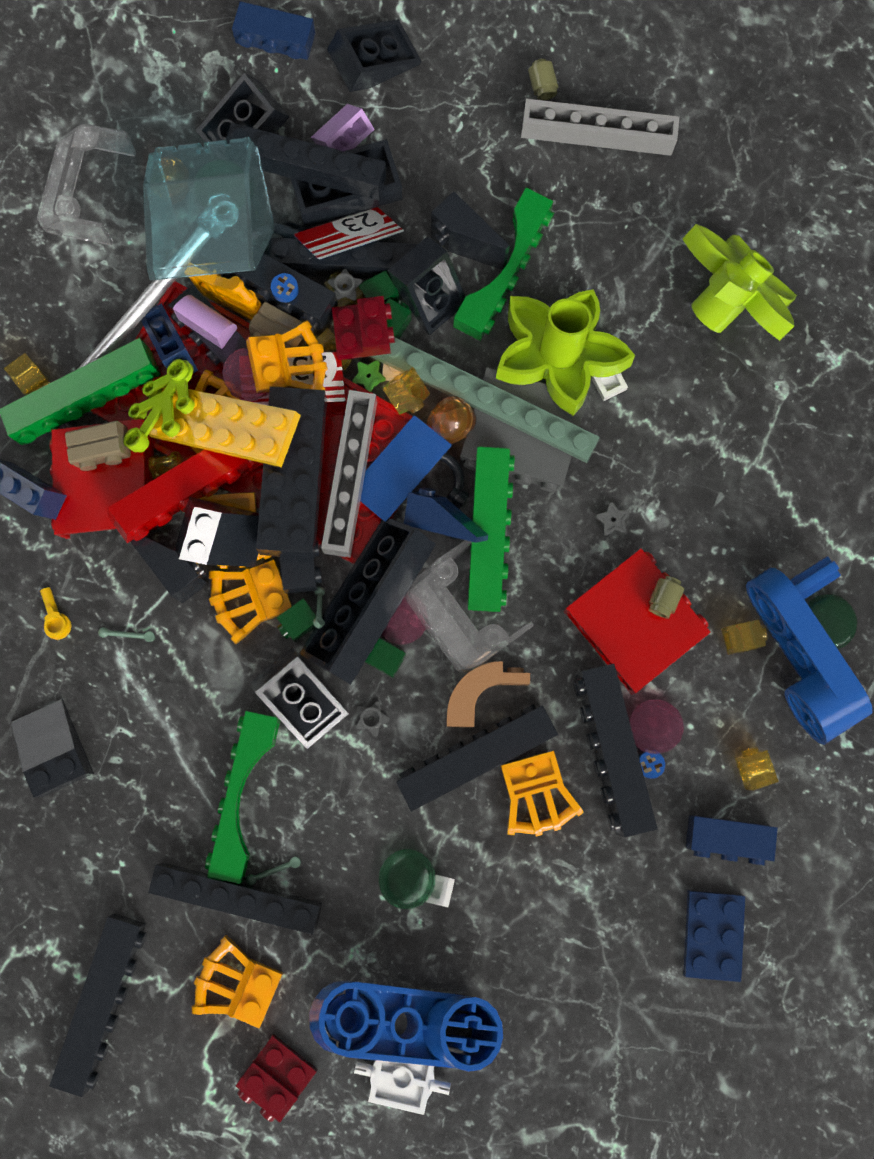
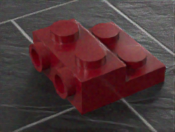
M384 296L357 299V305L332 308L338 360L391 354L390 343H395L393 327H388L387 320L392 319L390 303H385Z
M273 1034L235 1085L239 1089L237 1094L248 1104L252 1101L261 1107L259 1112L266 1120L273 1122L276 1119L278 1122H281L318 1069Z

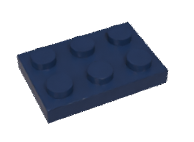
M688 890L684 977L741 982L745 914L744 895Z

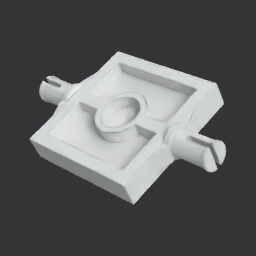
M375 1060L374 1064L371 1065L357 1061L354 1074L370 1077L371 1090L368 1102L424 1115L427 1099L432 1091L449 1095L451 1086L450 1082L435 1080L434 1066L378 1060Z

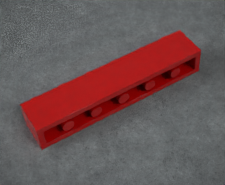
M204 449L107 507L108 518L126 543L132 540L139 541L153 527L157 525L161 527L167 524L173 518L172 516L179 511L185 512L189 497L197 499L202 497L209 498L218 491V487L226 482L227 484L235 482L240 478L241 473L248 469L252 471L262 463Z

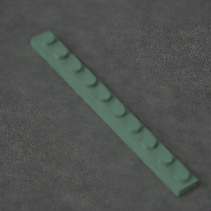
M395 337V343H390L391 354L369 356L585 463L588 462L599 442V436Z

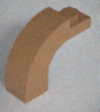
M503 661L487 663L473 669L459 681L451 694L447 708L446 727L473 728L475 704L479 695L484 690L496 685L528 686L530 684V673H524V668H507V672H503Z

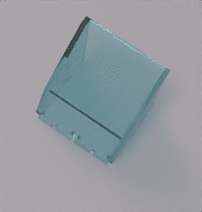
M250 137L230 139V144L226 140L204 142V147L201 146V143L183 144L178 146V150H176L175 146L156 147L154 153H149L143 182L147 272L150 281L256 270L274 232L275 225L258 147L254 146Z

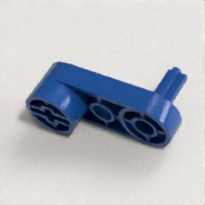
M828 556L791 579L780 570L769 568L746 584L747 594L753 607L801 678V680L784 691L789 708L803 729L822 745L827 744L872 714V704L866 691L805 601L806 598L841 576L838 572V565L835 561L832 562Z
M337 981L324 987L313 1000L309 1012L310 1030L315 1041L324 1050L348 1058L456 1068L469 1072L481 1070L492 1063L500 1051L503 1040L502 1021L497 1010L488 1001L472 996L355 981ZM455 1010L468 1011L469 1015L457 1013ZM404 1013L407 1018V1027L404 1033L398 1036L395 1031V1022L397 1017ZM447 1026L472 1028L471 1037L446 1035ZM448 1048L460 1050V1051H463V1052H462V1053L452 1052V1051H449Z

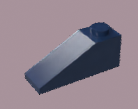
M162 303L151 308L142 318L141 322L165 368L168 369L174 360L181 359L192 364L193 373L197 372L196 365Z
M419 488V492L408 493L404 524L475 543L488 540L489 535L446 497L435 495V490Z

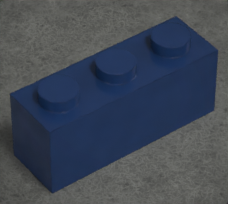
M241 1L232 26L235 42L241 46L263 49L268 53H280L293 59L301 58L308 60L315 37L313 18Z
M0 459V494L33 515L56 520L67 495L18 465Z
M689 815L686 849L694 850L693 856L710 858V853L721 854L722 860L738 862L739 856L748 858V863L765 865L766 860L775 861L778 827Z

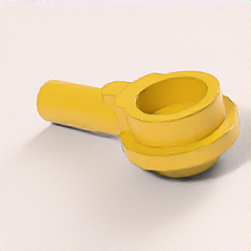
M51 588L41 589L40 593L47 611V615L44 617V631L51 639H63L71 631V621L69 617L58 612Z

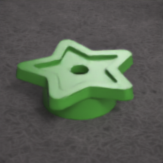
M378 360L369 365L362 362L357 363L359 373L353 379L355 384L364 385L366 390L372 392L374 387L386 380L379 372L380 362Z

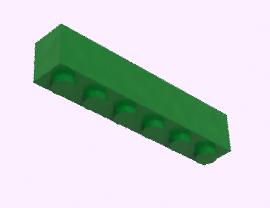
M138 338L2 407L0 415L7 435L20 445L28 444L37 437L47 432H52V430L58 429L59 426L71 420L80 418L83 414L94 408H100L106 402L118 396L126 395L130 390L146 384L148 381H152L161 374L151 349Z
M477 447L472 521L489 536L487 541L471 542L468 610L501 612V606H506L507 590H502V579L508 578V563L503 562L504 552H509L510 536H505L506 525H511L512 510L507 509V498H512L513 482H508L509 471H514L515 455H510V449Z

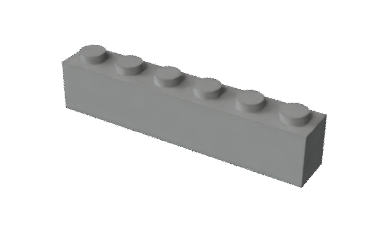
M526 99L521 138L671 156L678 138L679 117Z
M349 390L321 547L324 554L351 558L377 407L376 394Z

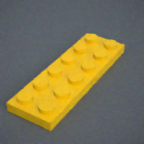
M188 389L189 397L195 402V407L190 413L183 414L176 408V401L178 400L176 390L172 397L174 420L180 424L179 433L174 437H169L162 432L163 416L161 414L148 434L150 437L282 467L301 415L296 411L191 389Z

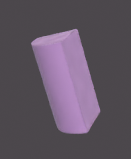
M346 104L311 138L315 144L346 151L355 148L375 129L362 108Z
M192 295L183 297L173 307L179 321L221 349H223L237 330V325Z

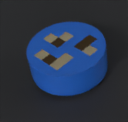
M279 274L271 282L272 294L280 302H290L298 295L297 281L290 274Z
M646 751L639 756L644 777L657 778L664 772L665 761L658 752Z

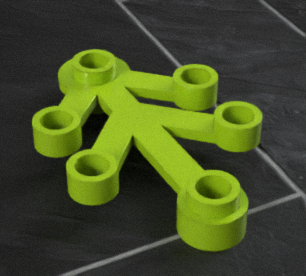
M181 359L174 360L167 369V375L155 381H148L144 385L143 393L149 399L133 404L128 411V415L132 419L137 420L144 419L147 411L151 410L140 429L132 428L125 434L123 443L133 452L145 451L149 446L147 436L161 414L163 416L162 432L169 437H174L179 433L180 424L174 420L172 396L177 390L178 400L176 401V408L183 414H188L194 409L195 402L189 397L188 382L193 374L191 363Z

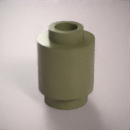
M546 59L534 61L528 69L534 95L538 97V100H550L557 95L558 89L553 64L551 61H546Z
M666 576L665 579L659 578L649 600V611L669 619L671 613H675L684 592V588L680 586L681 581L671 576Z

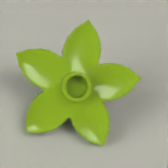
M695 224L682 238L693 255L713 273L709 279L710 285L691 304L695 315L709 329L721 333L745 308L766 331L779 341L794 327L793 317L787 307L795 300L797 295L773 275L774 269L766 258L757 251L751 250L739 235H732L724 241L709 229Z
M594 289L578 292L567 299L558 300L551 307L537 299L510 296L508 323L512 333L518 340L511 344L503 353L497 369L496 379L518 385L532 384L545 379L547 390L552 400L561 409L574 416L582 407L587 396L591 376L600 378L620 374L631 367L635 354L617 337L595 331L600 316V305Z

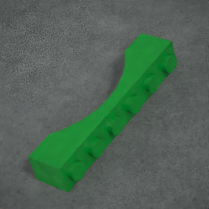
M525 188L514 208L515 247L509 262L490 284L465 297L454 317V328L479 341L482 340L484 334L489 335L496 322L493 320L496 312L501 313L507 303L505 296L508 290L513 292L519 281L517 274L520 268L525 270L531 258V255H529L531 248H537L543 234L540 232L543 226L548 227L555 213L551 210L554 201Z
M245 711V716H240L237 732H240L238 743L233 744L231 759L234 760L232 771L228 770L225 777L224 786L228 787L226 798H221L218 807V814L222 815L219 825L214 826L211 841L215 842L213 853L209 852L206 859L205 869L209 870L207 877L238 884L245 880L250 852L244 842L240 827L239 810L241 795L253 767L266 752L275 746L281 721L279 718Z

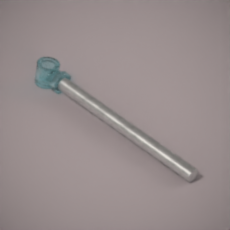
M218 194L211 198L208 208L197 220V223L200 225L199 228L79 368L116 350L213 237L218 240L227 228L237 224L240 215L239 210L229 196ZM221 207H230L228 214L225 216L217 215Z

